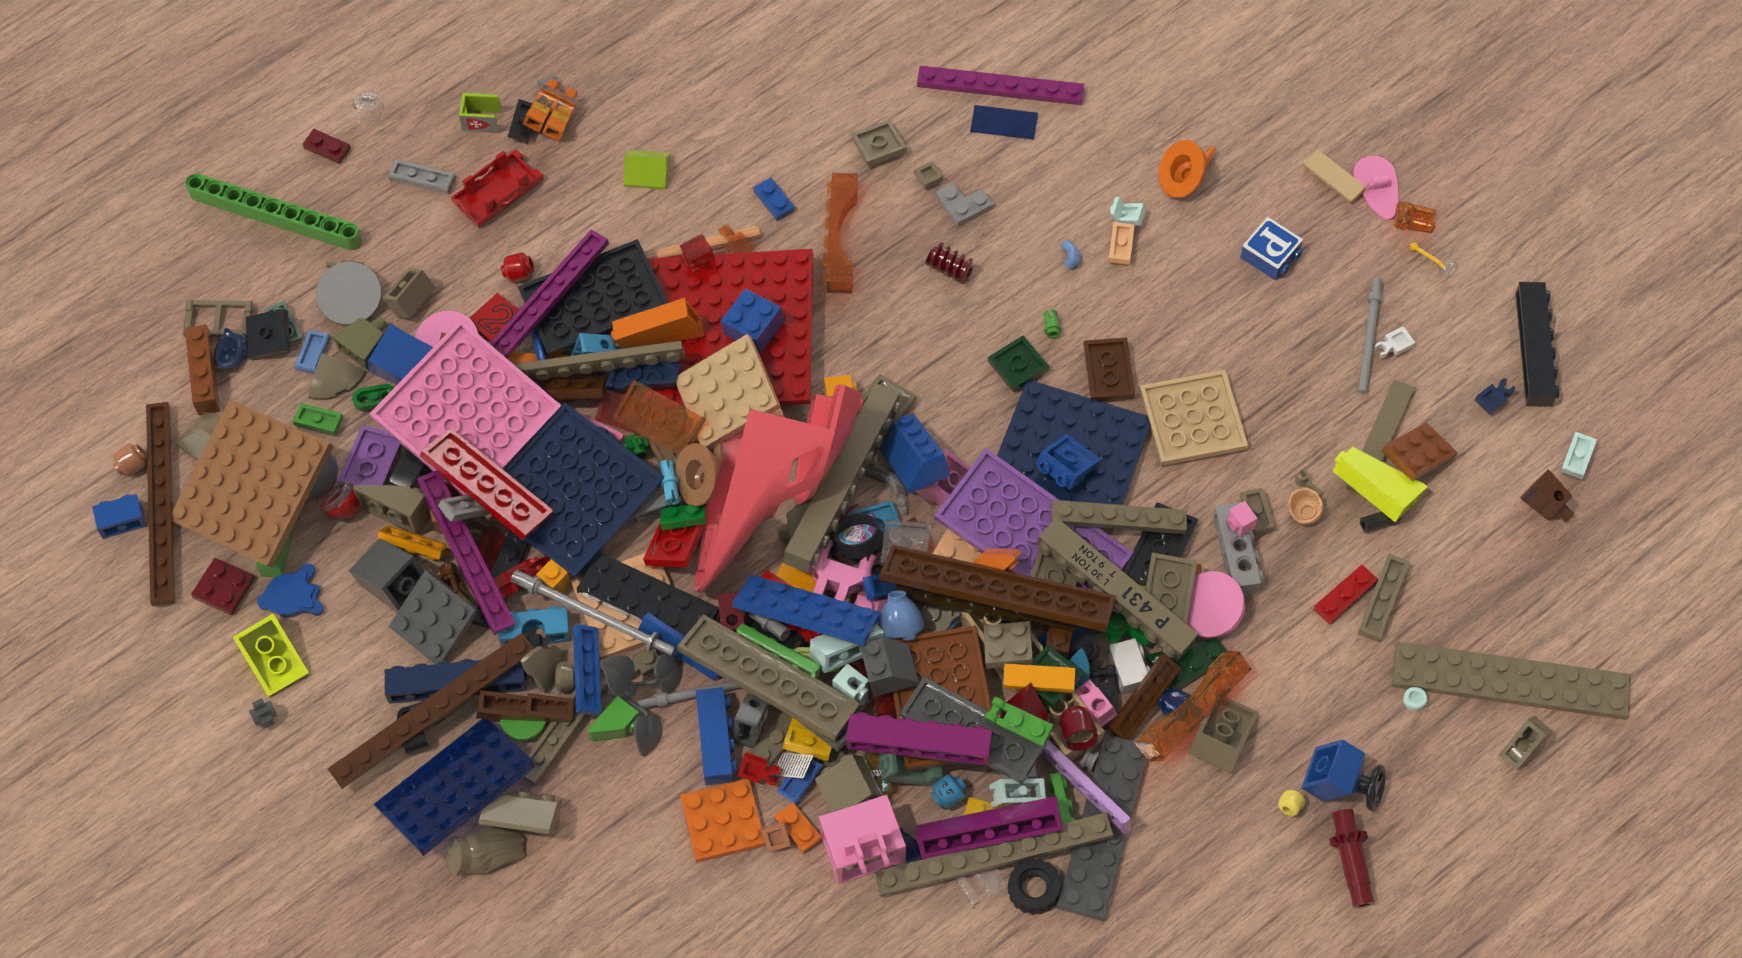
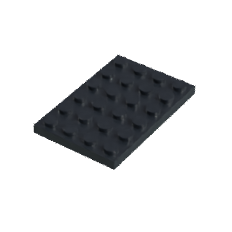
M636 239L601 253L535 327L549 358L573 349L579 333L608 335L613 331L612 321L668 303L639 240ZM552 273L517 286L524 304Z

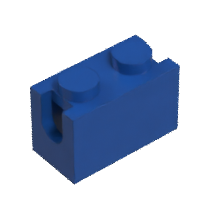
M137 494L124 495L119 499L103 501L98 505L92 506L97 530L102 539L147 527L142 503L138 500Z

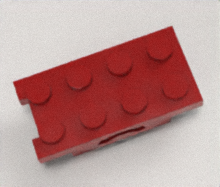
M517 149L506 155L504 150L495 156L496 159L473 176L469 175L462 181L464 188L451 197L452 203L478 228L544 180L543 174L537 168L532 170L523 161V155Z

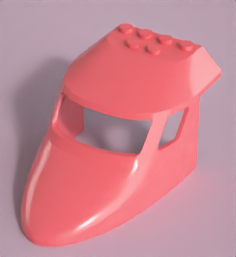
M839 384L835 386L833 398L820 394L813 395L806 423L751 409L748 412L744 430L721 442L723 462L717 478L716 490L713 497L707 503L708 521L701 535L695 572L696 592H704L716 581L758 526L770 519L776 513L781 503L792 497L796 504L804 503L812 498L852 433L857 412L860 413L863 406V399H860L861 392ZM798 457L795 479L793 482L788 483L793 460Z

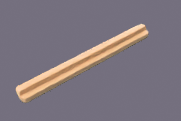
M753 226L658 249L656 250L657 258L687 256L760 238V230L758 226Z

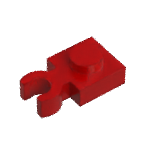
M745 752L737 776L759 783L762 778L769 785L776 786L777 778L772 777L771 774L780 776L782 769L776 765L766 766L767 759Z

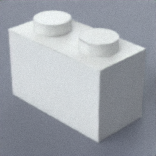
M1135 638L1111 644L1108 647L1107 655L1110 664L1114 665L1115 678L1121 695L1134 692L1150 670L1149 666H1145L1143 661L1145 658L1141 645H1137Z

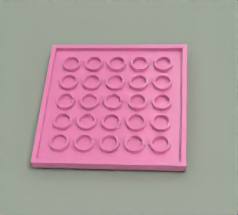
M460 319L371 411L369 416L432 471H436V469L420 457L421 451L450 427L501 469H504L561 408V405ZM441 474L443 480L461 496L467 495Z

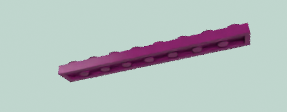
M921 65L917 79V87L1073 105H1082L1084 92L1083 83Z
M591 229L490 342V345L508 359L608 246V239Z
M436 470L417 478V482L493 635L515 627V622L464 520L451 522L438 507L442 499L452 498L440 472Z

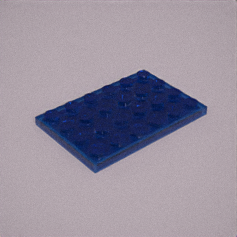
M481 719L374 803V806L424 856L534 769L536 764L491 721Z

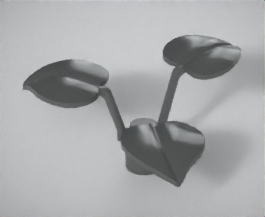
M664 653L657 658L654 665V674L657 679L632 682L630 679L635 673L633 661L624 655L608 657L599 663L604 671L610 696L612 698L620 697L633 708L643 713V715L638 716L635 720L634 736L641 756H645L659 743L662 736V725L656 715L649 716L648 711L633 703L630 699L636 695V686L659 683L662 692L673 691L679 685L682 677L681 661L674 654L671 656Z

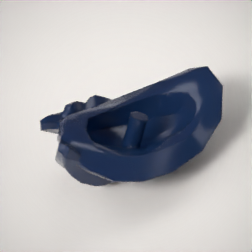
M224 328V334L219 338L215 347L214 364L221 369H230L238 366L247 355L246 335L243 333L240 336L232 330Z

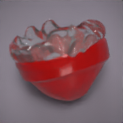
M345 481L336 484L328 497L322 496V502L319 503L321 506L320 511L326 512L332 518L354 517L359 509V501L353 491L354 484Z

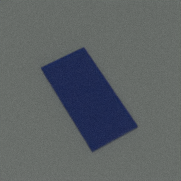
M974 105L970 132L1034 140L1038 113Z

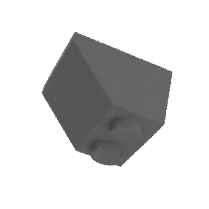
M880 638L866 642L864 646L860 645L874 697L919 685L908 644Z

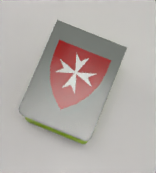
M463 93L459 111L462 131L498 133L499 128L496 115L471 114L469 111L502 113L499 95Z

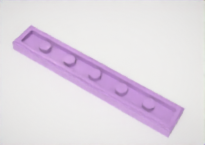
M1047 740L1046 747L1041 755L1065 776L1100 812H1107L1108 819L1123 834H1127L1132 829L1131 818L1056 746Z

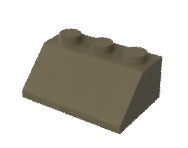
M495 787V790L489 791L486 795L478 824L550 834L558 828L562 800L555 799L556 796L552 794H541V797L532 796L530 791L519 790L517 794L510 793L508 788Z

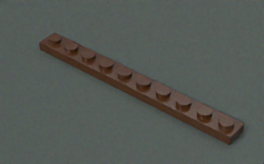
M169 402L146 404L150 603L152 606L175 604Z
M521 632L327 769L341 789L345 788L480 693V690H484L521 664L522 658L534 649Z

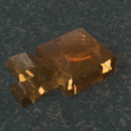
M728 224L718 229V232L728 241L724 247L729 253H745L755 249L742 232L735 235Z

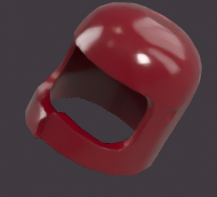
M1073 706L1062 712L1059 718V725L1064 744L1068 749L1073 751L1088 750L1096 745L1098 734L1093 716L1087 708ZM1077 732H1094L1093 737L1086 742L1070 743L1067 740L1069 736Z

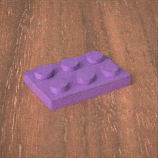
M362 425L337 481L339 486L346 487L349 484L354 486L386 485L402 444L387 431Z

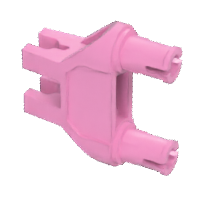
M830 540L827 548H822L820 551L821 557L816 567L812 566L810 570L816 582L813 593L824 595L825 590L828 589L837 593L835 599L845 601L847 596L865 588L863 577L871 576L870 572L876 561V556L871 554L868 561V556L861 558L858 568L845 565L827 558L833 546V541Z

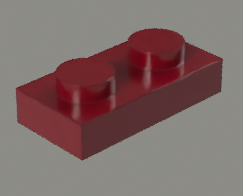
M314 128L303 142L304 149L338 164L342 162L351 149L348 143Z

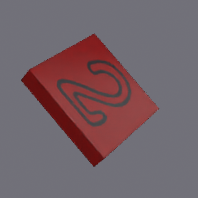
M496 293L470 319L476 326L478 333L491 342L519 310L500 294Z

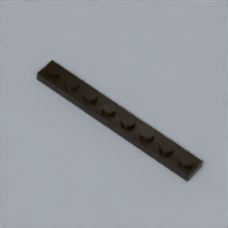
M896 584L895 591H905L906 596L915 604L1011 622L1030 621V625L1048 629L1051 627L1076 633L1077 625Z

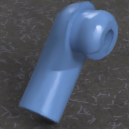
M1067 239L1061 245L1068 254L1064 264L1069 269H1073L1080 263L1081 253Z

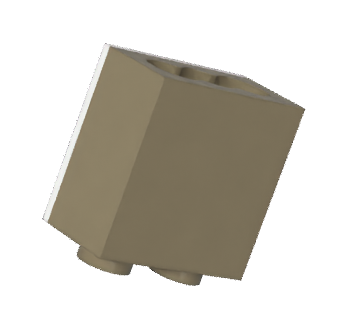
M855 754L844 755L840 758L839 763L825 768L821 771V775L815 778L831 813L883 796L864 757Z

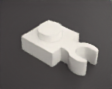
M1403 326L1386 334L1384 337L1385 342H1378L1375 345L1374 351L1378 349L1384 350V352L1380 353V359L1387 357L1389 352H1393L1397 356L1413 348L1415 341Z

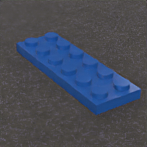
M754 575L749 576L733 600V608L862 646L865 645L880 619L879 611Z

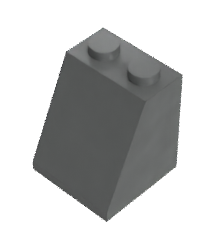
M380 538L349 569V572L360 586L396 613L424 572L413 555Z

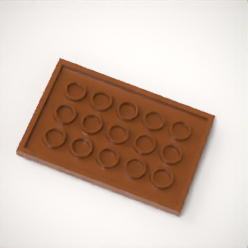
M976 625L917 634L916 638L912 640H903L902 637L889 639L909 645L919 683L923 677H926L983 709L990 711L991 705ZM918 685L893 692L897 719L903 720L900 718V712ZM903 756L906 771L961 763Z

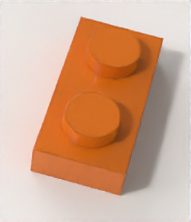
M793 802L774 816L777 823L785 821L790 839L802 854L822 841L820 834Z

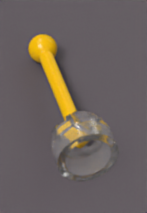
M1413 242L1410 244L1412 251H1418L1437 263L1440 273L1445 277L1450 278L1456 271L1458 264L1453 260L1445 259L1440 261L1419 248L1417 243Z

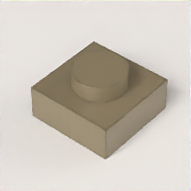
M933 161L914 169V174L924 189L943 181V175Z

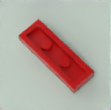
M1361 564L1314 605L1313 610L1330 625L1376 585L1378 578Z

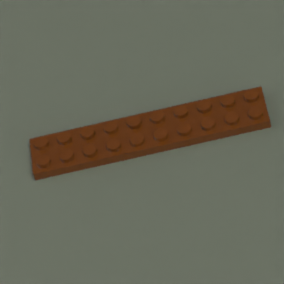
M891 545L880 572V580L1103 632L1107 630L1116 596L896 545Z

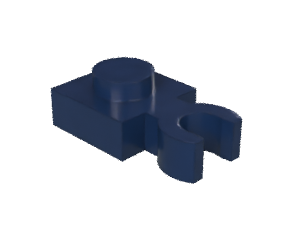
M1506 378L1499 382L1497 388L1491 384L1475 398V401L1489 415L1502 407L1507 402L1506 397L1512 396L1515 391V386L1510 389L1504 388L1507 383Z

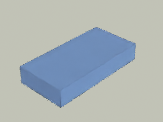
M308 330L295 364L297 371L315 373L321 355L326 352L331 338L330 335Z

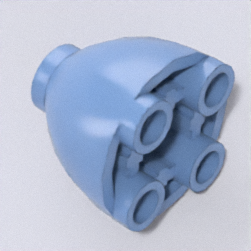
M898 590L888 594V600L881 610L878 625L885 632V639L902 637L903 640H912L916 638V633L924 628L925 623L916 604L906 596L905 591Z

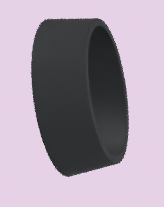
M863 513L851 514L839 520L838 527L833 532L834 548L839 555L845 558H864L878 550L883 541V534L877 521L872 516ZM866 524L876 528L874 534L868 540L859 544H845L837 539L841 532L854 525Z

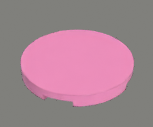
M442 311L424 320L419 326L415 338L434 347L440 340L441 332L447 334L460 319L477 334L479 333L472 320L466 315L456 311Z
M1210 571L1196 575L1186 624L1198 633V637L1202 639L1217 638L1231 633L1239 625L1245 612V600L1241 587L1232 577L1222 572Z

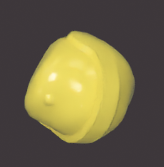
M1286 790L1279 799L1280 810L1289 817L1298 815L1305 805L1304 796L1295 790Z

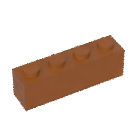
M207 324L185 328L193 405L198 416L203 415L205 412H220L212 336Z

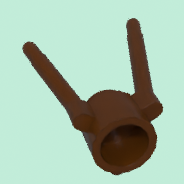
M453 562L442 564L439 568L440 575H437V577L448 586H452L454 593H458V583L462 594L470 600L461 574L458 573L457 565Z

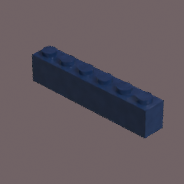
M464 659L455 663L442 661L434 665L420 663L413 667L393 666L391 669H384L385 696L389 704L423 701L481 660ZM522 664L516 666L483 691L499 693L527 691V674Z

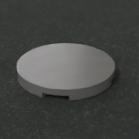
M344 262L331 267L322 275L317 285L316 299L320 310L327 319L342 326H349L359 318H364L368 321L374 316L373 314L382 301V288L377 276L371 269L360 263Z

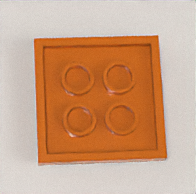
M743 779L680 795L696 863L766 846L750 780Z

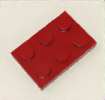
M659 523L643 558L645 566L688 567L706 524L662 530Z

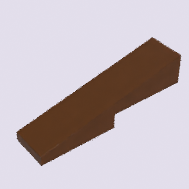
M480 690L476 719L571 723L574 699L534 693L521 696Z

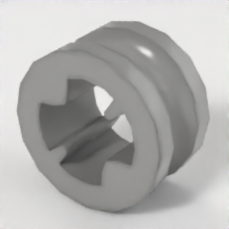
M1088 749L1080 767H1087L1088 771L1092 772L1100 753H1093L1092 749Z

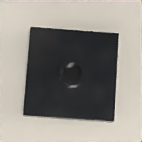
M279 309L246 317L248 359L253 360L290 352L288 310Z

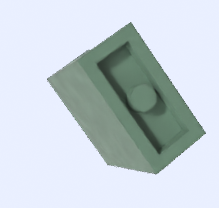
M879 753V770L881 771L882 781L932 786L943 777L941 766L906 771L903 755Z

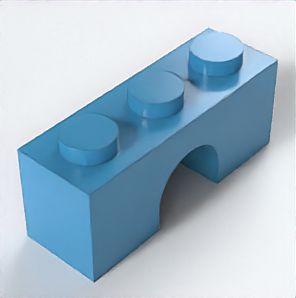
M553 606L544 610L529 609L526 612L517 613L509 611L515 622V627L499 633L501 646L521 632L525 636L532 629L543 630L548 644L569 642L571 639L567 608Z

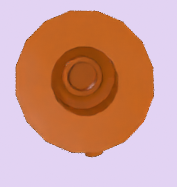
M1179 140L1171 145L1164 153L1159 165L1158 177L1164 192L1174 198H1185L1192 194L1201 184L1205 170L1210 164L1216 148L1210 146L1204 152L1199 144L1191 140Z

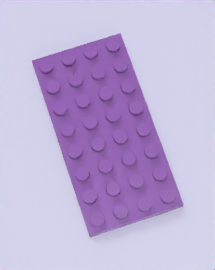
M985 448L936 512L933 519L981 553L987 548L1018 549L1021 552L1016 558L1019 563L1010 572L1030 576L1039 551L1037 545L1038 537L1051 523L1052 500L1059 499ZM1067 525L1120 570H1122L1133 554L1131 550L1100 528ZM1079 582L1076 583V587L1091 590L1085 584L1082 585Z

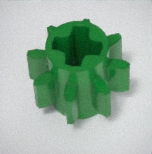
M639 434L627 436L622 445L641 460L647 456V451L650 450L646 437L640 438Z

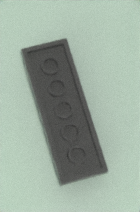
M926 677L922 678L900 712V718L902 719L913 718L918 722L926 723L927 721H937L943 725L957 723L968 728L982 726L992 730L989 767L1020 784L1024 783L1046 747V744L1042 748L987 722L984 719L987 710Z

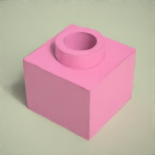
M1244 501L1229 510L1227 523L1230 529L1236 531L1241 537L1255 529L1258 518Z

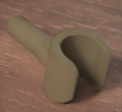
M1300 470L1303 478L1295 475V482L1298 486H1306L1316 491L1319 496L1323 494L1309 480L1307 470Z

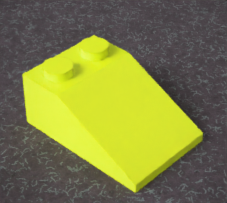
M274 613L233 637L268 697L309 673Z

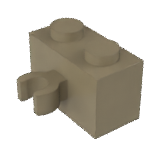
M408 268L383 299L397 317L411 318L418 312L419 307L430 298L431 293L436 287L422 269Z

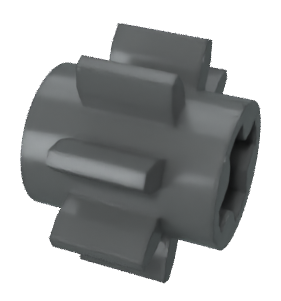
M261 698L252 702L254 708L249 710V713L255 725L262 724L264 729L273 725L272 719L277 717L271 701L264 703Z

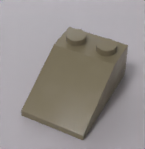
M355 485L353 487L360 509L402 530L419 535L431 517L427 500L423 492L418 488L411 489L407 486Z
M1216 693L1188 753L1231 773L1259 712Z

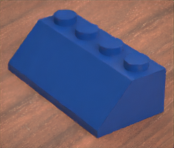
M914 413L903 416L901 419L893 422L879 450L909 493L951 476L944 453Z

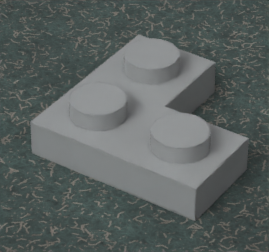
M952 183L935 192V197L957 227L994 209V203L983 189L964 198L956 185Z

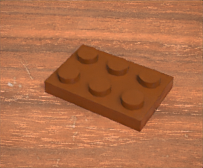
M1428 423L1385 444L1381 450L1411 481L1451 461L1458 453Z

